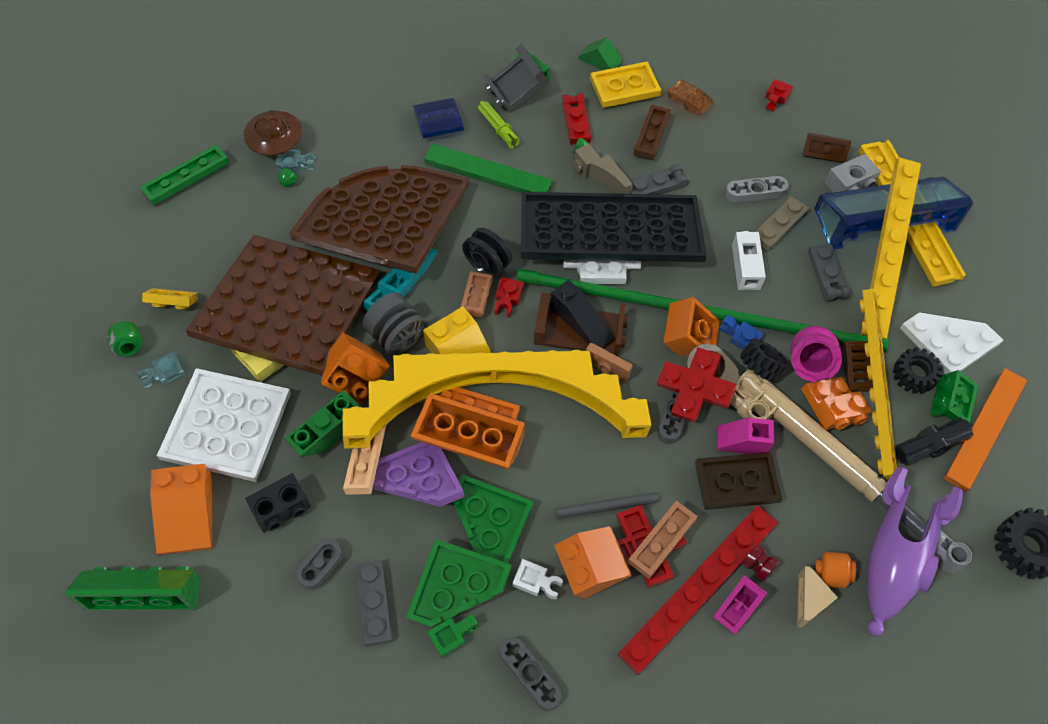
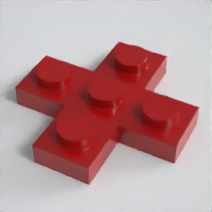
M697 347L689 368L665 361L657 380V386L679 393L671 411L672 416L696 423L704 402L725 409L729 408L736 390V383L714 377L721 360V354Z
M641 505L619 512L616 515L625 538L618 540V544L628 567H631L628 563L629 558L653 530ZM684 536L672 551L686 546L687 542ZM666 559L650 579L642 574L648 589L670 581L674 577Z

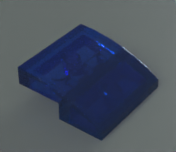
M454 98L413 105L414 114L423 138L464 130Z

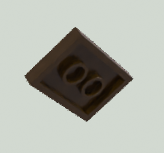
M771 452L697 458L695 461L704 510L780 503L783 499Z

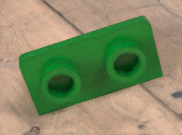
M959 370L942 375L937 382L930 415L932 417L946 415L952 421L961 417L964 420L967 419L970 423L979 385Z

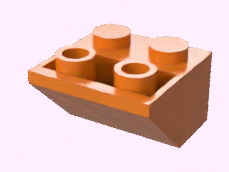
M342 332L328 352L321 384L338 393L344 390L353 400L362 405L369 396V382L380 380L390 365L380 352Z

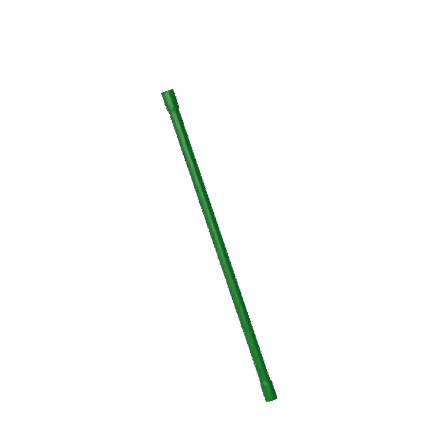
M519 268L517 274V281L553 288L559 287L568 280L567 278L541 274L537 271ZM569 279L583 293L668 310L670 303L680 301ZM703 305L720 320H724L726 315H729L737 323L742 324L744 321L751 326L797 334L802 328L813 326ZM828 329L835 334L839 343H845L846 341H868V335ZM882 338L883 351L886 353L889 347V339Z

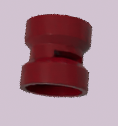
M758 544L741 564L747 569H752L756 572V577L763 582L780 562L774 557H769L765 553V549Z

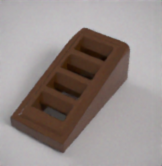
M846 341L841 348L846 383L851 392H870V388H873V380H869L867 366L871 365L870 357H867L865 353V343H868V341ZM852 361H861V363H852ZM853 370H862L863 372H853ZM854 379H864L865 382H854Z

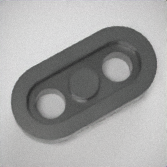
M333 539L320 541L298 566L296 578L303 588L309 590L318 588L340 563L343 553L339 543ZM333 552L332 558H325L326 553ZM310 573H315L316 576L314 579H307V576Z

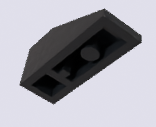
M569 279L551 292L550 308L588 345L593 343L604 349L615 340L614 335L586 295Z

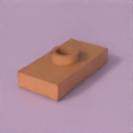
M470 271L460 308L463 306L471 316L483 318L493 275Z
M593 343L588 345L586 351H590L593 366L597 367L602 373L618 375V379L625 383L628 381L633 367L631 363Z

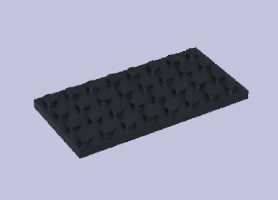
M522 192L521 259L706 261L707 255L697 195Z

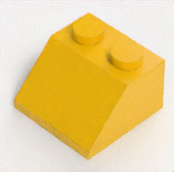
M463 306L423 330L425 345L431 353H491L477 322Z

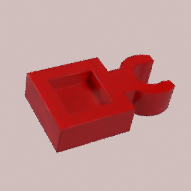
M502 277L495 295L497 302L494 306V312L496 315H498L499 310L502 308L507 310V318L512 315V304L518 306L524 289V282Z

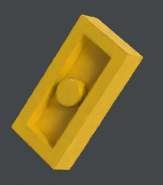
M151 288L142 293V302L151 303L154 307L175 305L176 309H188L191 305L198 302V292Z

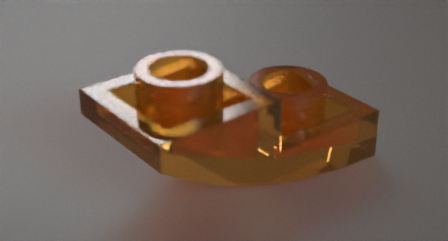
M682 79L667 91L669 98L683 103L685 110L701 115L714 103L713 99L705 92Z

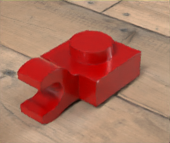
M774 79L765 96L769 98L766 109L774 111L778 102L785 104L793 86Z

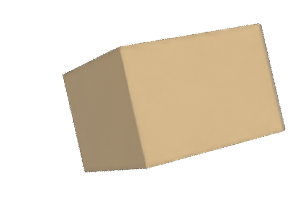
M807 566L798 574L797 627L801 628L838 598L815 571Z

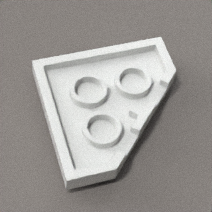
M920 312L904 322L900 327L921 350L923 348L927 349V354L933 352L935 354L933 358L936 359L938 357L940 359L937 365L942 364V371L945 374L956 370L962 372L1003 342V339L986 323Z

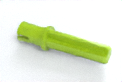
M481 101L478 110L496 130V135L502 138L509 148H514L511 142L517 146L520 139L511 130L510 124L505 123L487 101Z

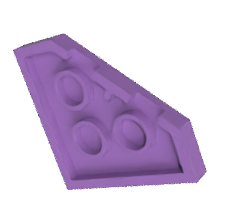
M420 442L380 458L378 461L373 484L374 490L439 507L465 497L463 489L442 448Z

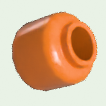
M825 551L821 556V560H815L814 571L828 587L847 588L850 582H855L856 562L851 561V557L846 553Z

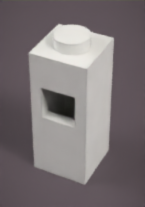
M736 232L732 243L737 288L738 290H761L766 276L759 232Z

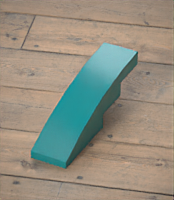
M430 250L417 274L392 267V271L378 282V289L364 300L363 308L368 311L376 301L390 293H399L404 297L437 256L438 251Z

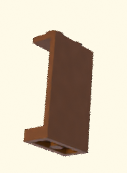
M541 292L534 332V345L586 351L588 344L550 308L551 294ZM621 304L619 314L597 311L615 337V340L604 349L616 356L619 355L620 348H625L626 334H622V330L627 328L629 314H625L626 304Z

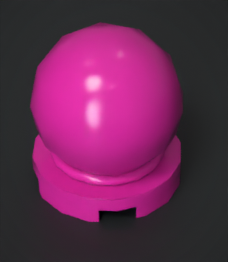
M813 325L802 328L793 337L790 345L791 364L795 373L802 379L817 382V380H824L828 377L830 379L839 371L842 363L839 341L835 334L826 327Z

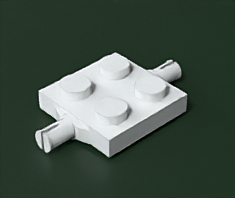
M563 260V269H577L580 281L626 284L627 269L640 270L641 261Z

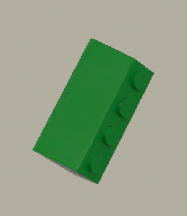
M185 566L177 567L176 570H166L162 567H149L148 570H138L134 567H122L121 570L95 567L93 570H83L66 589L65 595L85 611L196 610L201 578L192 568Z

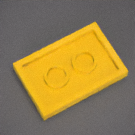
M648 61L590 73V81L602 108L661 95V88Z

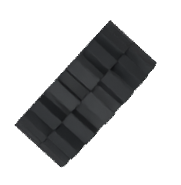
M752 339L740 354L742 362L748 365L747 368L749 370L752 369L754 374H759L762 379L766 378L767 381H775L788 365L786 358L782 357L783 354L781 352H777L775 347L772 348L771 344L765 343L764 340Z
M915 347L913 350L909 348L906 352H903L893 368V373H895L894 380H900L898 385L900 387L905 385L904 390L907 392L912 389V394H917L918 391L920 394H924L926 391L929 392L943 374L941 371L943 369L942 364L937 365L940 359L938 357L934 359L933 356L935 354L933 352L927 354V349L924 348L920 352L919 347ZM909 365L920 367L926 376L921 377L914 374L910 370Z

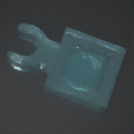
M292 149L277 155L275 166L277 171L287 168L292 172H299V167L313 170L315 168L314 163L309 161H316L315 154L307 153L302 155L301 150Z
M174 351L151 361L152 368L142 369L137 372L140 379L148 376L146 380L141 381L144 388L152 386L157 380H160L163 385L185 375Z

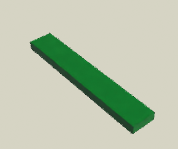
M433 143L424 158L425 164L519 193L549 192L552 186V179Z

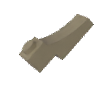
M590 144L575 150L573 166L585 179L588 177L595 179L616 194H631L632 182L609 155L601 158Z

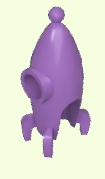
M897 467L888 480L882 497L889 508L875 536L866 571L869 606L874 615V620L868 623L867 629L873 636L882 635L884 632L883 622L899 613L919 591L925 593L928 591L939 562V557L934 555L940 536L941 525L948 524L959 514L963 499L962 489L953 487L951 494H946L944 499L939 497L938 501L934 502L920 542H911L905 539L898 529L911 486L904 485L908 470L904 467Z

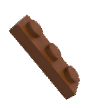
M651 104L633 155L654 160L669 120L671 109Z

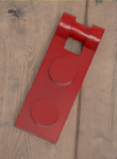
M583 93L570 97L569 94L562 95V106L570 145L577 144L579 138L591 143V133Z

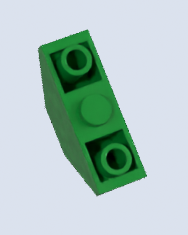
M343 390L284 439L301 457L325 452L343 437V409L360 407V405Z

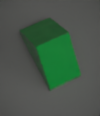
M608 37L588 44L578 56V59L601 70L620 67L623 62Z

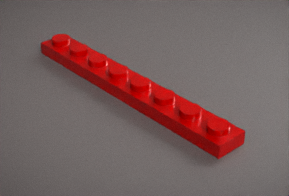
M757 505L622 648L618 656L639 675L739 567L748 554L775 528L778 522Z

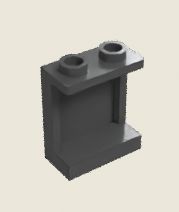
M522 44L515 49L520 56L496 76L490 78L488 74L484 75L488 82L485 84L486 88L492 95L495 93L497 96L494 100L501 108L505 106L509 112H512L549 82Z

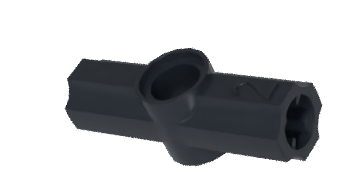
M961 417L939 427L931 425L923 429L916 437L895 446L896 457L901 464L906 466L929 456L937 458L946 453L952 446L971 439L973 436L972 426L967 419L964 420Z

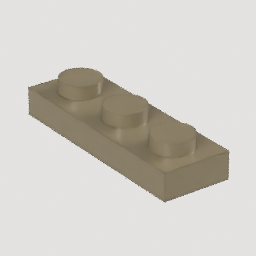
M791 196L755 231L759 232L761 247L769 252L808 213L809 207Z

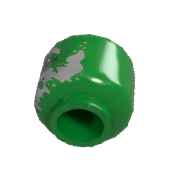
M121 321L113 324L108 329V342L111 351L115 355L121 357L132 356L142 348V336L139 328L134 323Z

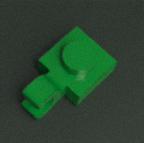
M473 614L457 624L454 623L451 617L427 633L441 658L466 644L462 636L475 631L479 626Z

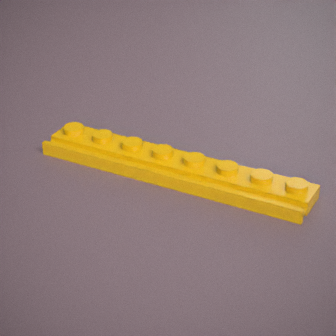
M886 140L884 143L879 141L861 145L858 150L860 155L866 154L881 171L877 179V186L887 202L895 160L899 156L889 140ZM916 188L907 241L932 287L953 283L955 280L962 281L966 274Z

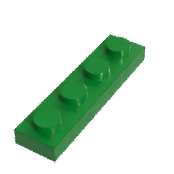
M214 145L140 186V189L154 206L229 164L228 157L217 145Z

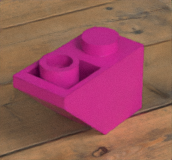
M745 418L717 427V451L744 454L769 452L774 444V420Z

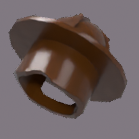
M270 110L255 116L247 123L244 130V140L248 147L254 152L267 157H283L287 155L299 143L302 136L301 123L298 119L288 112Z

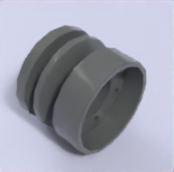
M390 293L380 298L369 308L363 320V328L373 339L379 341V345L391 357L393 355L407 354L415 348L424 337L423 330L428 327V322L415 309H412L411 305L399 293Z

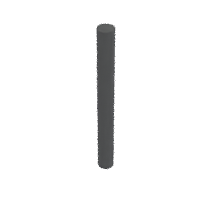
M657 492L555 508L558 519L658 503L659 499Z

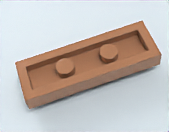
M676 500L632 554L628 563L650 579L694 524L698 516Z

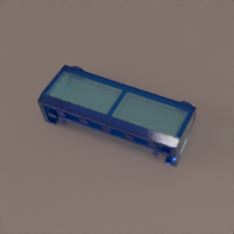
M944 176L918 180L909 226L937 222L939 227L944 228L945 232L956 231L974 203L969 195ZM891 184L834 193L827 192L819 196L814 209L828 243L832 244L833 250L842 249V243L849 238L855 241L860 233L882 230Z

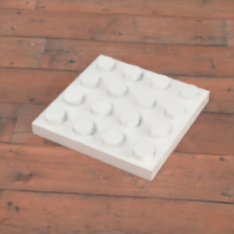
M196 368L157 457L159 460L184 466L205 463L210 472L257 482L290 398V389Z

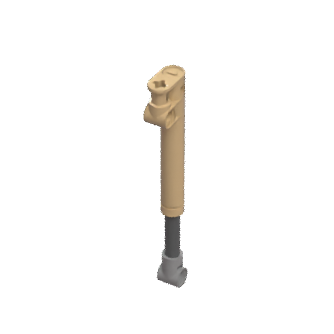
M748 369L739 377L730 404L737 409V413L743 419L771 420L775 418L857 491L863 493L864 497L871 503L876 500L888 510L889 506L883 501L882 497L887 484L883 478L878 477L875 471L772 383L767 381L766 378L762 379L759 374H754L752 369ZM752 413H757L760 417H756ZM905 504L900 522L921 539L927 522ZM940 530L934 556L939 557L938 563L944 571L957 573L971 562V549L964 543L954 542ZM951 554L955 555L958 561L954 560Z

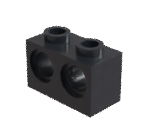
M293 473L245 498L263 533L278 529L283 522L290 518L300 517L307 509L311 508ZM297 495L294 501L286 502L289 496ZM273 508L272 512L268 515H262L265 509Z

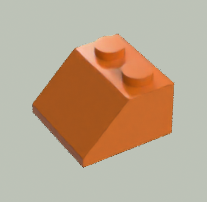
M694 297L670 303L663 343L677 355L689 357V354L695 347L701 344L708 343L717 346L720 320Z
M610 526L577 533L554 545L575 596L586 599L632 576Z

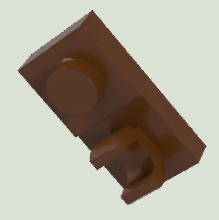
M808 132L803 155L846 162L851 140Z

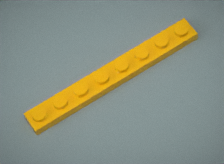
M903 158L895 160L870 289H873L877 296L882 338H887L921 167V163Z
M873 289L863 290V299H860V308L862 314L865 313L866 321H862L864 335H868V343H865V353L867 357H870L871 365L867 366L869 380H873V388H870L871 402L875 403L876 411L872 412L874 426H878L879 435H875L876 448L881 450V459H878V470L880 475L883 474L888 481L897 469L878 301Z

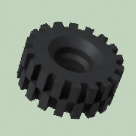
M1026 508L1024 511L1022 509L1018 510L998 526L996 530L998 533L994 535V541L999 543L994 546L995 550L1002 552L999 559L1001 562L1006 560L1009 563L1006 567L1010 571L1014 568L1017 569L1016 575L1022 577L1027 574V579L1033 580L1036 577L1043 579L1048 576V515L1045 516L1044 510L1037 509L1035 512H1033V508ZM1029 536L1033 538L1040 547V553L1030 551L1024 544L1023 537Z

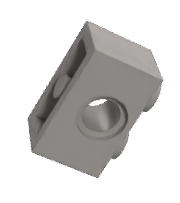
M863 154L831 168L825 184L841 201L847 197L852 198L865 189L870 190L877 184L881 171L866 154Z

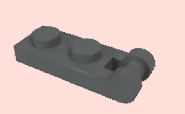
M674 164L666 170L630 180L633 184L631 194H664L682 189L689 183L687 177L682 174V168L679 164Z
M832 244L810 246L808 254L824 300L831 301L838 297L840 299H849L850 288L845 283Z

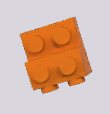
M843 377L806 383L801 388L825 430L833 428L841 430L850 424L855 426L861 425L869 419L868 415L872 413L861 392L852 393Z

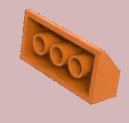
M429 393L411 434V439L509 469L516 459L525 434V423Z

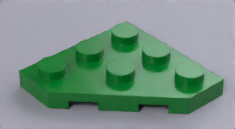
M461 474L459 483L465 497L453 501V504L473 552L509 564L534 501Z
M435 539L406 618L434 628L447 619L454 618L503 593L512 565Z

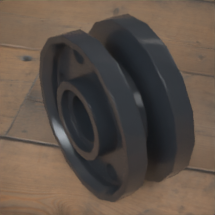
M477 228L471 237L467 238L462 244V251L469 263L480 273L493 275V278H497L503 271V268H506L512 262V254L507 244L489 229Z

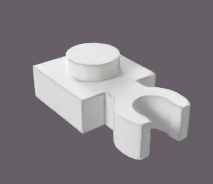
M522 559L512 582V587L538 596L539 591L543 590L547 597L557 599L558 593L552 591L550 586L552 584L562 586L563 579L558 576L546 577L547 568Z

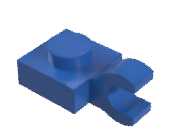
M726 315L722 325L719 327L722 332L732 336L730 342L742 350L745 349L752 339L758 338L760 340L764 334L744 321L739 326L737 321L729 315Z

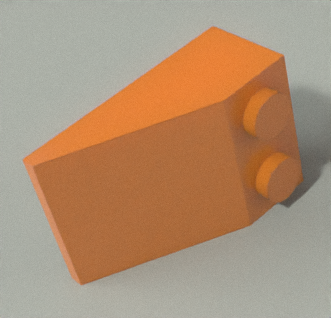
M206 464L151 470L150 496L156 554L159 556L212 549L213 475Z

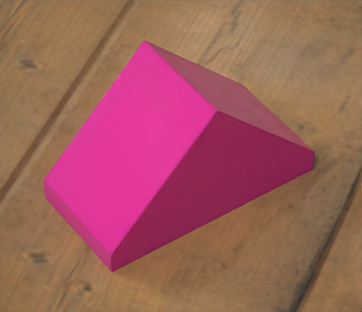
M744 575L713 617L736 635L766 596L767 592Z

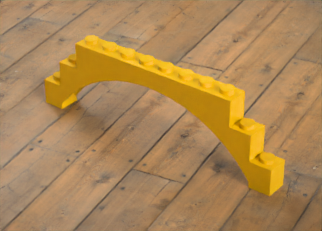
M581 350L393 355L394 381L377 380L369 382V408L356 406L343 409L344 449L370 448V441L385 425L412 405L426 399L429 393L438 394L457 387L484 383L521 384L556 392L583 404L605 418L621 432L622 438L647 437L651 427L647 399L629 398L622 400L618 375L606 373L593 375L590 351Z

